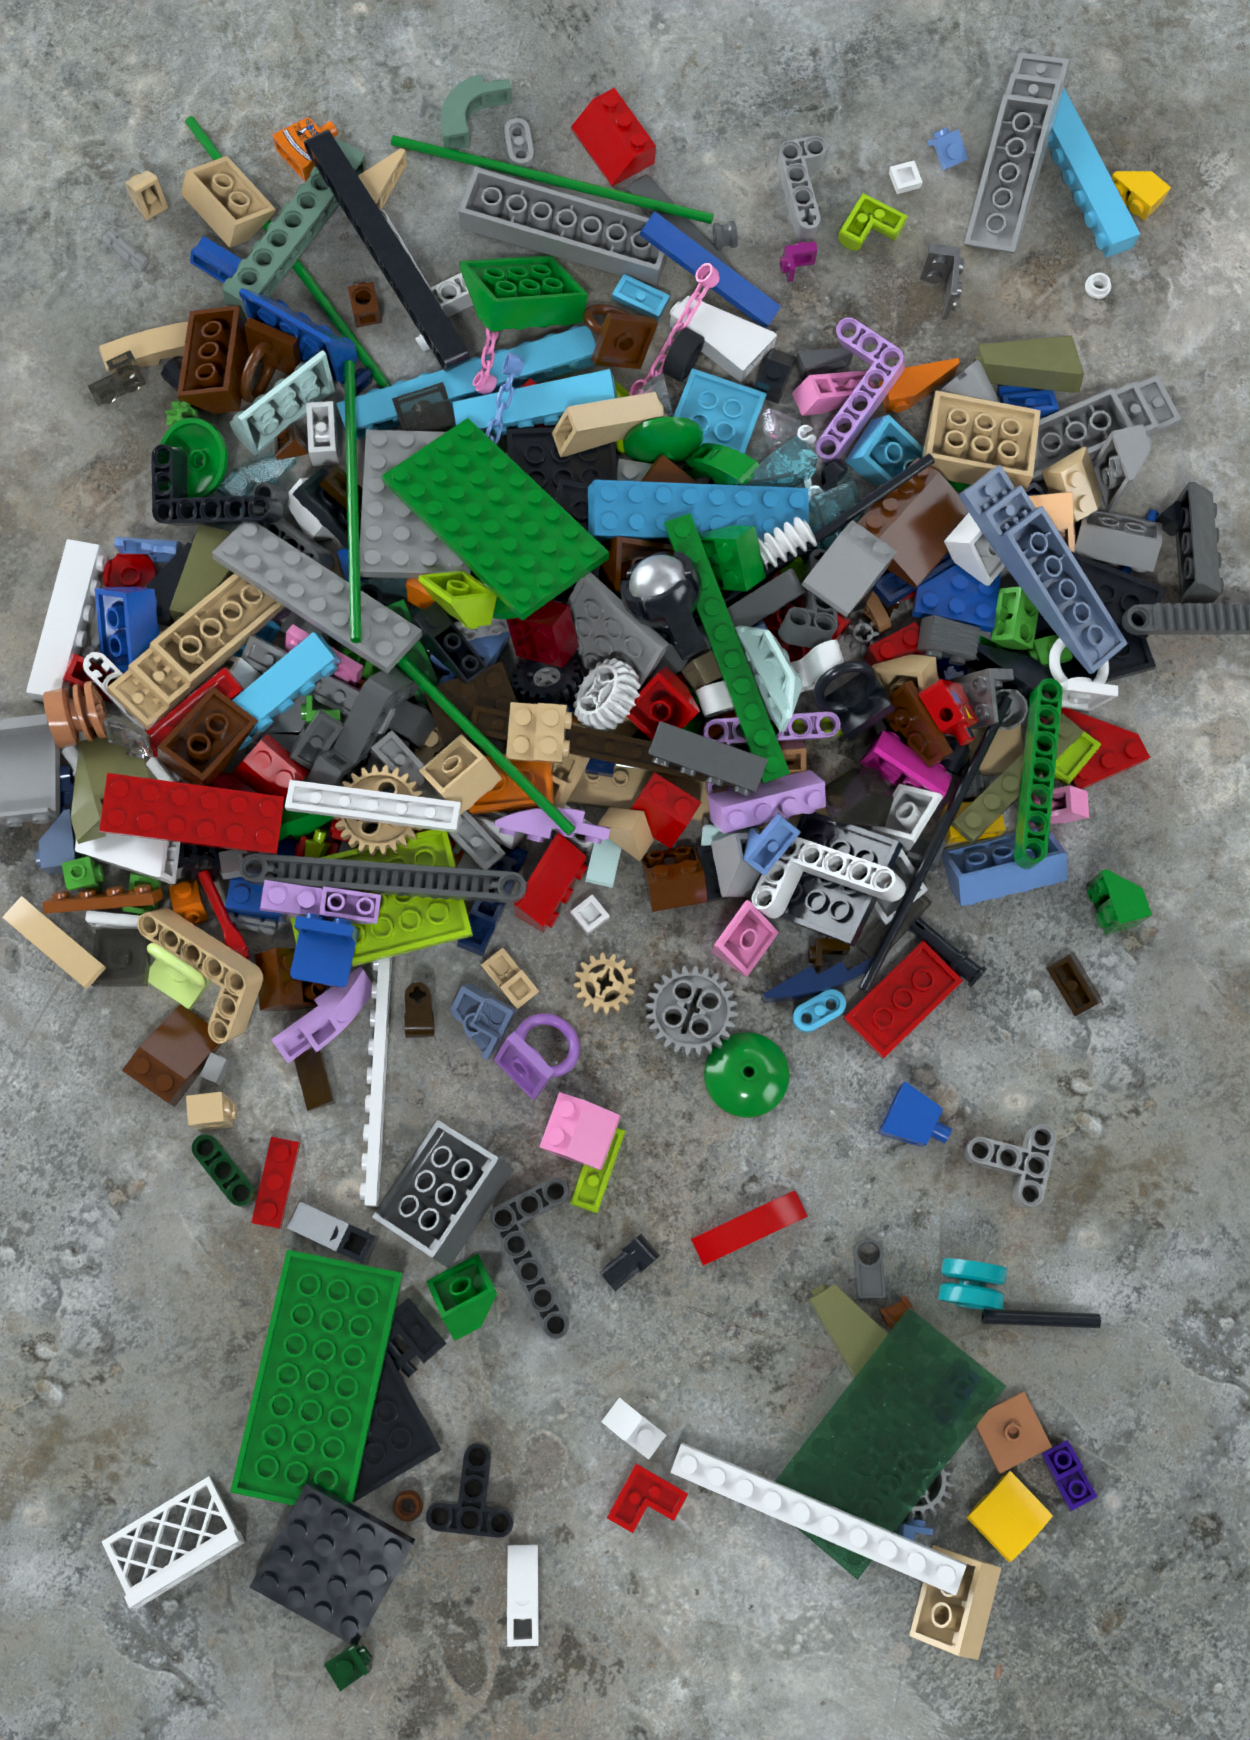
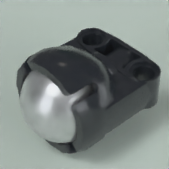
M659 552L643 558L633 565L626 573V580H622L620 585V594L626 611L641 624L659 628L663 631L682 661L708 648L693 618L702 593V580L696 563L682 552H675L673 557L669 552Z

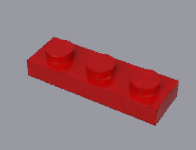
M276 1137L270 1138L251 1221L252 1224L278 1229L282 1228L300 1142Z

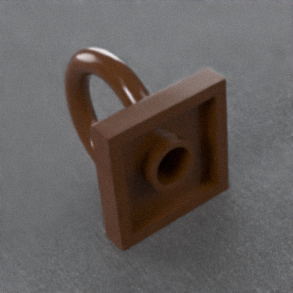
M606 304L588 306L583 312V321L594 334L599 336L591 357L594 365L641 369L658 325L655 318L633 316L618 307ZM594 315H607L603 326L594 319Z
M249 317L244 325L249 358L242 373L240 394L244 401L252 403L259 395L265 392L272 378L274 368L290 375L301 361L298 338ZM261 362L264 364L263 371L257 384L251 390L255 369L258 363Z

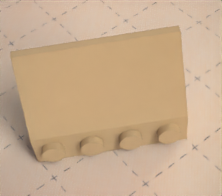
M936 390L922 458L928 453L931 454L935 463L930 466L939 471L946 480L970 485L994 467L1001 465L1014 487L1022 485L1026 492L1033 478L1041 410Z

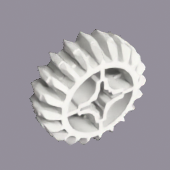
M613 658L612 660L606 659L603 663L598 662L595 669L590 668L587 677H583V683L578 685L580 689L575 694L577 700L573 704L575 708L574 715L578 717V721L586 728L608 732L610 728L615 730L617 724L623 723L625 716L630 715L631 708L636 706L634 701L640 695L637 690L641 686L638 682L639 676L630 665Z

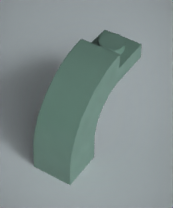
M481 74L464 80L449 93L441 110L440 122L444 148L456 150L470 147L467 124L471 116L483 108L512 103L509 79L493 80L484 83Z

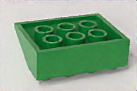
M552 255L459 262V268L477 317L489 331L499 332L503 329L523 330L528 327L546 328L552 325L569 326L582 323L583 312L586 307L588 294Z

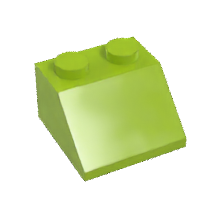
M466 571L419 575L418 581L434 602H437L448 615L462 622L464 627L477 629L479 626L491 625L497 595Z

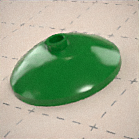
M655 418L640 423L628 431L623 439V448L626 455L637 462L653 464L659 455H664L672 463L676 464L690 457L701 446L703 431L698 423L687 418Z
M186 418L173 424L164 434L160 444L179 447L185 451L187 455L188 498L208 497L219 487L226 473L228 453L225 441L214 425L202 419Z
M751 1032L732 1034L729 1040H721L722 1047L719 1049L715 1046L712 1049V1054L708 1056L704 1069L705 1086L713 1102L728 1114L742 1118L758 1117L770 1112L781 1102L789 1085V1066L782 1050L769 1038ZM749 1067L753 1070L754 1075L746 1077L743 1070Z

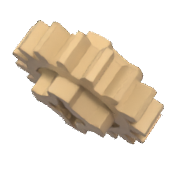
M601 953L600 960L590 956L589 965L583 962L580 964L583 973H575V977L581 980L574 983V989L581 990L576 995L577 1000H586L583 1005L585 1009L592 1005L594 1007L593 1014H597L599 1009H603L605 1016H607L610 1008H613L618 1013L620 1011V1003L625 1006L629 1004L626 996L634 995V991L628 988L635 985V979H628L633 970L632 968L624 969L626 963L624 959L619 963L615 962V954H612L610 960L605 958L604 953ZM605 966L604 970L598 973L591 972L595 968ZM615 970L621 975L624 984L616 980L614 976ZM609 973L608 980L610 986H607L603 990L602 995H600L601 989L598 982H603ZM585 984L593 988L595 992L594 999L588 994ZM611 995L618 996L612 1001L604 1002L605 998Z

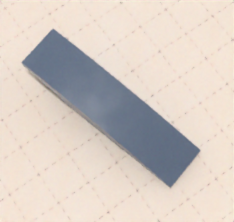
M1001 465L994 467L958 495L989 544L1021 589L1089 674L1094 673L1128 644L1044 507L1035 508L1022 485L1015 488Z

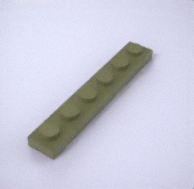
M1064 714L1060 716L1056 760L1084 732ZM1036 742L1037 747L1041 751H1045V747L1041 743ZM1024 752L953 821L951 826L971 844L1020 797ZM1034 769L1035 775L1040 777L1042 775L1041 771Z

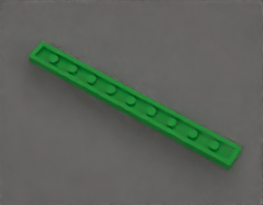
M691 513L664 522V527L674 553L682 552L696 563L702 580V593L696 611L750 753L768 759L761 778L762 784L785 777L790 774Z

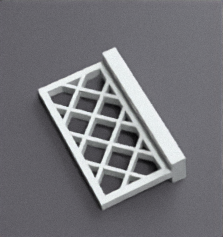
M210 1476L102 1541L126 1593L124 1598L129 1608L137 1609L246 1543L241 1532L237 1530ZM205 1487H208L212 1496L208 1509L193 1505L197 1492ZM190 1497L188 1504L182 1502ZM215 1504L219 1512L213 1511ZM176 1505L187 1507L181 1525L167 1522L170 1509ZM192 1509L206 1512L201 1531L187 1527ZM163 1514L161 1520L155 1519L159 1515ZM212 1514L221 1516L227 1526V1529L217 1535L206 1533ZM150 1521L160 1523L154 1542L140 1538L143 1526ZM165 1525L180 1529L174 1547L160 1544ZM136 1530L134 1536L128 1535V1534H130L131 1532H133V1531ZM185 1531L200 1534L196 1548L190 1552L180 1549ZM205 1536L211 1537V1539L204 1542ZM123 1537L133 1540L127 1558L117 1556L112 1545ZM138 1542L153 1545L147 1564L133 1560ZM158 1547L173 1551L169 1564L164 1568L153 1566ZM178 1552L185 1554L177 1559ZM120 1561L126 1562L124 1568ZM131 1564L146 1567L142 1581L131 1586L127 1577ZM151 1569L157 1571L154 1574L150 1575Z

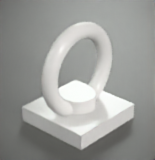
M1060 638L1056 640L1050 650L1049 667L1053 678L1062 686L1061 708L1092 711L1118 697V686L1105 684L1109 674L1108 661L1098 669L1093 681L1086 677L1068 679L1060 665L1061 652L1066 645ZM1047 692L1043 693L1044 697L1051 699Z

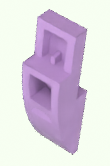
M556 807L576 827L575 831L569 836L541 808L512 813L495 820L494 823L495 827H500L499 833L516 836V832L528 834L527 839L537 842H543L544 838L550 839L553 828L558 829L557 833L562 836L573 838L574 833L586 835L585 841L601 844L602 839L608 840L610 828L583 822L585 811L572 808Z
M264 880L260 910L288 914V917L294 918L296 916L305 917L306 913L320 915L323 917V920L334 922V918H341L355 924H377L381 895L324 886L322 889Z
M360 966L350 973L346 987L332 986L314 999L318 1005L316 1008L271 1039L287 1063H290L310 1047L318 1052L333 1040L359 1013L372 993V982L363 968Z

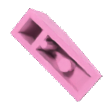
M868 370L809 375L792 393L801 415L823 414L841 408ZM872 381L870 383V387L876 389Z

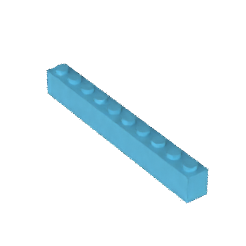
M586 325L582 327L574 326L563 333L548 334L543 339L534 342L526 341L519 344L518 347L508 350H497L494 352V363L490 370V374L497 378V383L491 394L498 393L501 385L507 382L508 375L503 374L502 370L509 352L520 356V359L524 360L521 375L514 376L512 382L514 389L521 388L530 378L538 384L595 366L591 357L596 343L591 330ZM491 355L486 356L485 361L490 360ZM474 357L448 372L441 370L434 373H423L418 378L409 381H398L390 387L372 389L367 394L355 397L357 440L366 438V430H392L452 411V402L483 396L473 386L475 376L481 371V357ZM345 399L336 404L345 430Z

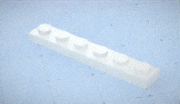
M290 780L285 808L288 811L457 833L461 802Z

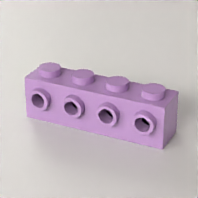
M811 770L787 775L766 784L760 782L756 794L750 792L749 796L738 794L733 789L708 795L710 821L723 833L732 834L746 827L763 826L766 822H770L777 813L786 820L793 815L813 813L816 809L826 807L825 781Z

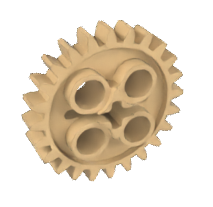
M373 765L372 773L369 774L363 767L361 768V777L354 773L351 774L354 781L352 784L346 781L342 782L344 787L379 792L386 788L395 789L394 794L424 797L422 791H415L418 788L416 781L409 783L410 776L408 773L400 778L399 768H396L391 774L388 765L383 767L382 772H379L376 765ZM334 817L336 820H341L335 826L337 830H344L341 833L342 839L350 838L348 844L351 848L359 844L358 850L361 854L369 848L370 854L373 857L377 849L381 850L385 857L388 848H391L395 854L398 853L397 845L399 844L408 848L406 839H417L413 830L423 829ZM372 823L378 825L376 832L372 834L364 832L367 825Z

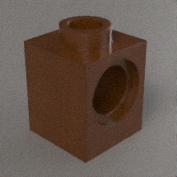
M359 282L354 286H348L356 328L382 323L374 283ZM362 301H369L367 304H359Z

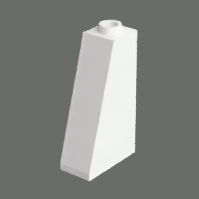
M687 296L682 302L678 301L670 311V327L672 329L685 310L690 296ZM695 299L689 308L693 309L697 303ZM701 302L686 327L705 338L701 352L740 383L774 349L777 334L773 331L705 302ZM685 315V317H684V319H683V321H682L681 323H683V324L685 323V321H686L687 318H688L687 315Z
M106 833L105 837L78 844L75 836V851L84 856H90L94 860L169 884H175L180 843Z

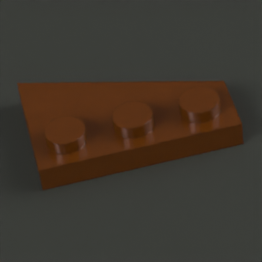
M911 680L902 684L889 695L896 710L885 717L891 722L889 726L895 732L900 731L906 737L908 746L930 768L940 763L952 754L953 751L919 697V692Z

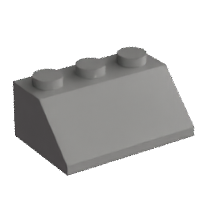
M1143 424L1112 431L1092 464L1107 512L1112 513L1151 450L1152 440L1149 433H1146Z
M1096 510L1080 520L1075 539V551L1073 553L1091 560L1104 561L1105 564L1114 567L1124 565L1131 567L1132 570L1137 572H1153L1162 545V523Z

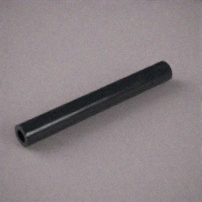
M982 1310V1323L1100 1329L1101 1316L1096 1313Z

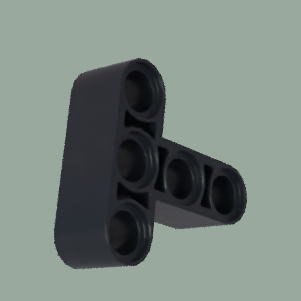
M474 1442L465 1450L458 1502L436 1501L427 1510L426 1522L432 1530L495 1538L505 1537L512 1531L514 1525L512 1512L505 1507L486 1505L492 1453L489 1446L485 1443ZM474 1448H481L486 1453V1460L481 1465L473 1464L470 1460L469 1454ZM471 1479H476L482 1484V1492L477 1496L470 1495L466 1490V1483ZM437 1507H442L448 1512L449 1518L444 1524L436 1523L432 1518V1512ZM474 1511L479 1517L478 1524L474 1527L466 1526L462 1521L464 1512ZM497 1514H503L508 1518L509 1526L504 1530H497L492 1525V1518Z

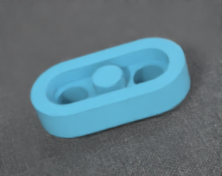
M829 989L799 1005L792 1016L795 1028L800 1032L810 1033L836 1019L845 1010V997L841 992ZM826 1001H833L835 1009L829 1010L826 1007ZM804 1014L809 1015L811 1022L808 1024L804 1023L801 1016Z

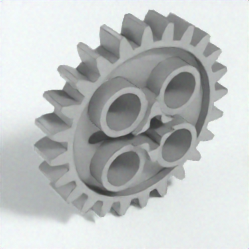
M696 965L692 973H688L686 966H683L682 974H678L676 970L672 969L671 979L662 975L663 985L654 983L653 988L657 994H648V999L654 1002L646 1004L645 1009L653 1012L646 1015V1021L654 1022L649 1027V1032L658 1031L659 1033L656 1035L655 1041L659 1042L664 1039L665 1050L671 1045L674 1046V1055H677L681 1049L685 1051L686 1058L689 1057L690 1052L693 1050L698 1058L701 1055V1049H705L710 1055L712 1054V1044L719 1049L722 1047L720 1037L729 1040L730 1035L726 1029H735V1024L729 1021L737 1019L738 1013L730 1011L737 1007L736 1001H729L733 997L734 992L724 991L728 984L727 981L720 984L717 983L718 973L712 978L708 977L709 968H706L702 974L698 973ZM685 988L689 990L691 995L687 999H680L675 992L678 989ZM697 989H701L702 993L696 1004V1012L691 1017L686 1034H682L681 1030L687 1018V1010L691 1008ZM706 998H712L717 1002V1006L714 1009H707L703 1006L702 1001ZM669 1014H676L680 1017L681 1021L677 1025H670L665 1018ZM696 1024H703L708 1031L704 1035H697L693 1032L692 1027Z

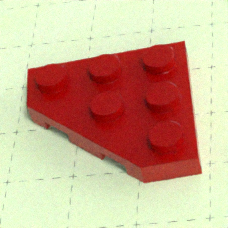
M1066 707L1061 709V715L1064 714L1080 729L1101 743L1100 748L1072 780V786L1085 789L1151 758L1137 733ZM1041 717L1040 721L1043 724L1048 725L1047 720L1044 717Z

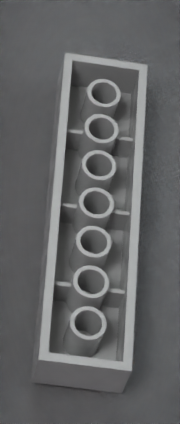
M477 167L474 168L459 209L461 229L623 276V274H626L653 286H658L668 257L639 235L649 220L647 217Z

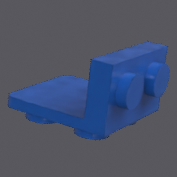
M306 913L305 917L296 916L294 927L299 932L290 971L291 977L300 981L340 988L346 987L349 981L359 933L355 926L351 925V921L346 919L334 918V922L323 920L322 916L312 913Z

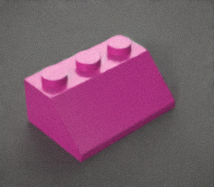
M881 731L859 762L896 788L899 784L940 793L943 798L947 793L952 778L946 772V768L939 763L929 768L910 747L900 742L901 738L890 731Z

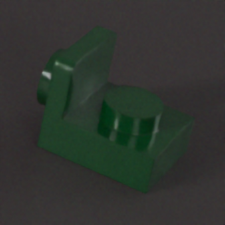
M354 1643L325 1662L324 1666L339 1691H342L371 1671L372 1666L370 1663L373 1661V1658L365 1645L360 1647L359 1644L356 1645Z

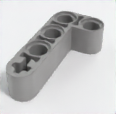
M819 136L783 142L779 148L777 169L795 236L801 242L807 243L816 239L821 221L809 172L819 170L824 164L827 143Z

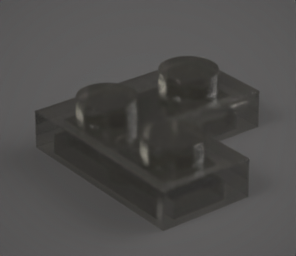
M131 350L106 361L111 375L88 385V388L99 407L103 404L114 402L116 398L126 393L137 391L146 382Z

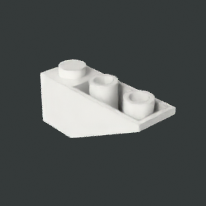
M538 1544L508 1545L507 1647L538 1646Z

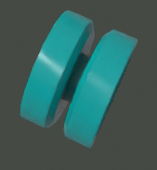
M943 1258L941 1274L946 1278L959 1280L958 1284L943 1283L939 1285L938 1300L970 1309L1003 1310L1005 1295L999 1290L987 1288V1285L1005 1284L1008 1268L977 1261Z

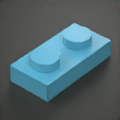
M623 274L612 293V300L659 321L670 301V295Z

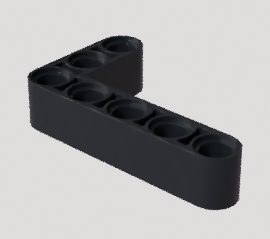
M159 444L154 447L151 455L152 514L158 523L174 526H196L199 524L227 525L241 524L242 522H256L259 524L275 523L281 519L283 506L279 500L270 497L251 495L188 498L187 455L185 451L179 447ZM267 504V512L264 514V507ZM243 506V512L240 515V508ZM217 507H218V508H219V512H218V514L216 515V509H217Z

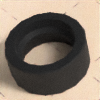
M684 328L674 340L665 358L662 368L663 373L679 382H683L696 364L705 338L689 328Z

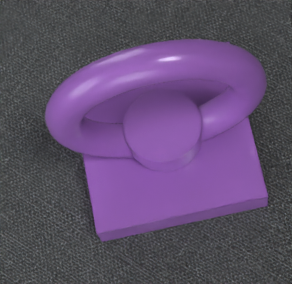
M547 1013L535 1014L525 1019L518 1026L516 1032L514 1031L506 1038L493 1061L532 1100H535L542 1093L551 1078L564 1075L575 1066L580 1055V1041L574 1028L561 1017ZM550 1025L559 1029L565 1035L569 1044V1053L562 1063L549 1066L539 1052L525 1042L527 1033L533 1027Z

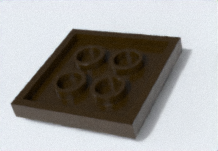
M502 662L488 666V669L467 685L459 678L435 686L470 722L474 705L510 712V703H517ZM424 692L444 748L462 734L483 756H488ZM486 737L500 752L507 749V741Z

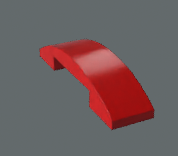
M794 1190L692 1238L691 1241L704 1266L808 1216Z

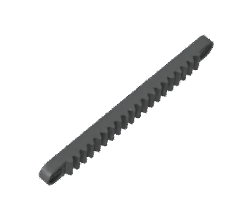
M1250 603L1139 604L1132 606L1124 612L1122 625L1127 632L1134 635H1250ZM1133 613L1141 615L1143 619L1142 626H1136L1132 622L1131 615Z
M257 853L245 856L239 865L241 876L248 883L254 885H264V880L322 889L324 886L378 895H406L409 897L419 896L421 898L430 897L433 899L442 898L458 901L475 900L490 903H516L524 898L527 891L523 876L519 873L508 871ZM252 862L262 864V871L257 876H250L247 873V868ZM510 880H515L520 884V890L515 895H509L504 891L505 884Z

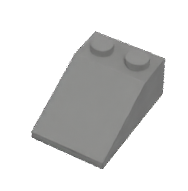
M852 520L803 581L802 586L847 617L885 573L897 551Z

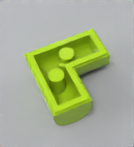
M862 193L839 231L838 240L845 248L852 251H858L871 230L896 241L906 224L908 216Z

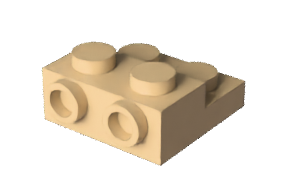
M511 702L506 758L517 761L563 764L564 757L569 758L570 740H565L566 729H571L572 712H567V705Z

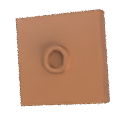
M1023 1391L970 1417L999 1474L1052 1447Z

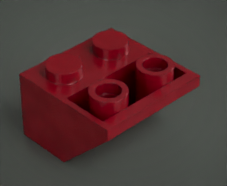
M549 601L523 621L519 617L506 619L514 650L518 657L563 668L579 647L569 605Z

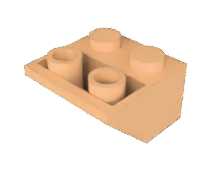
M1073 492L1030 495L1029 498L1035 508L1044 507L1071 552H1074L1076 545Z

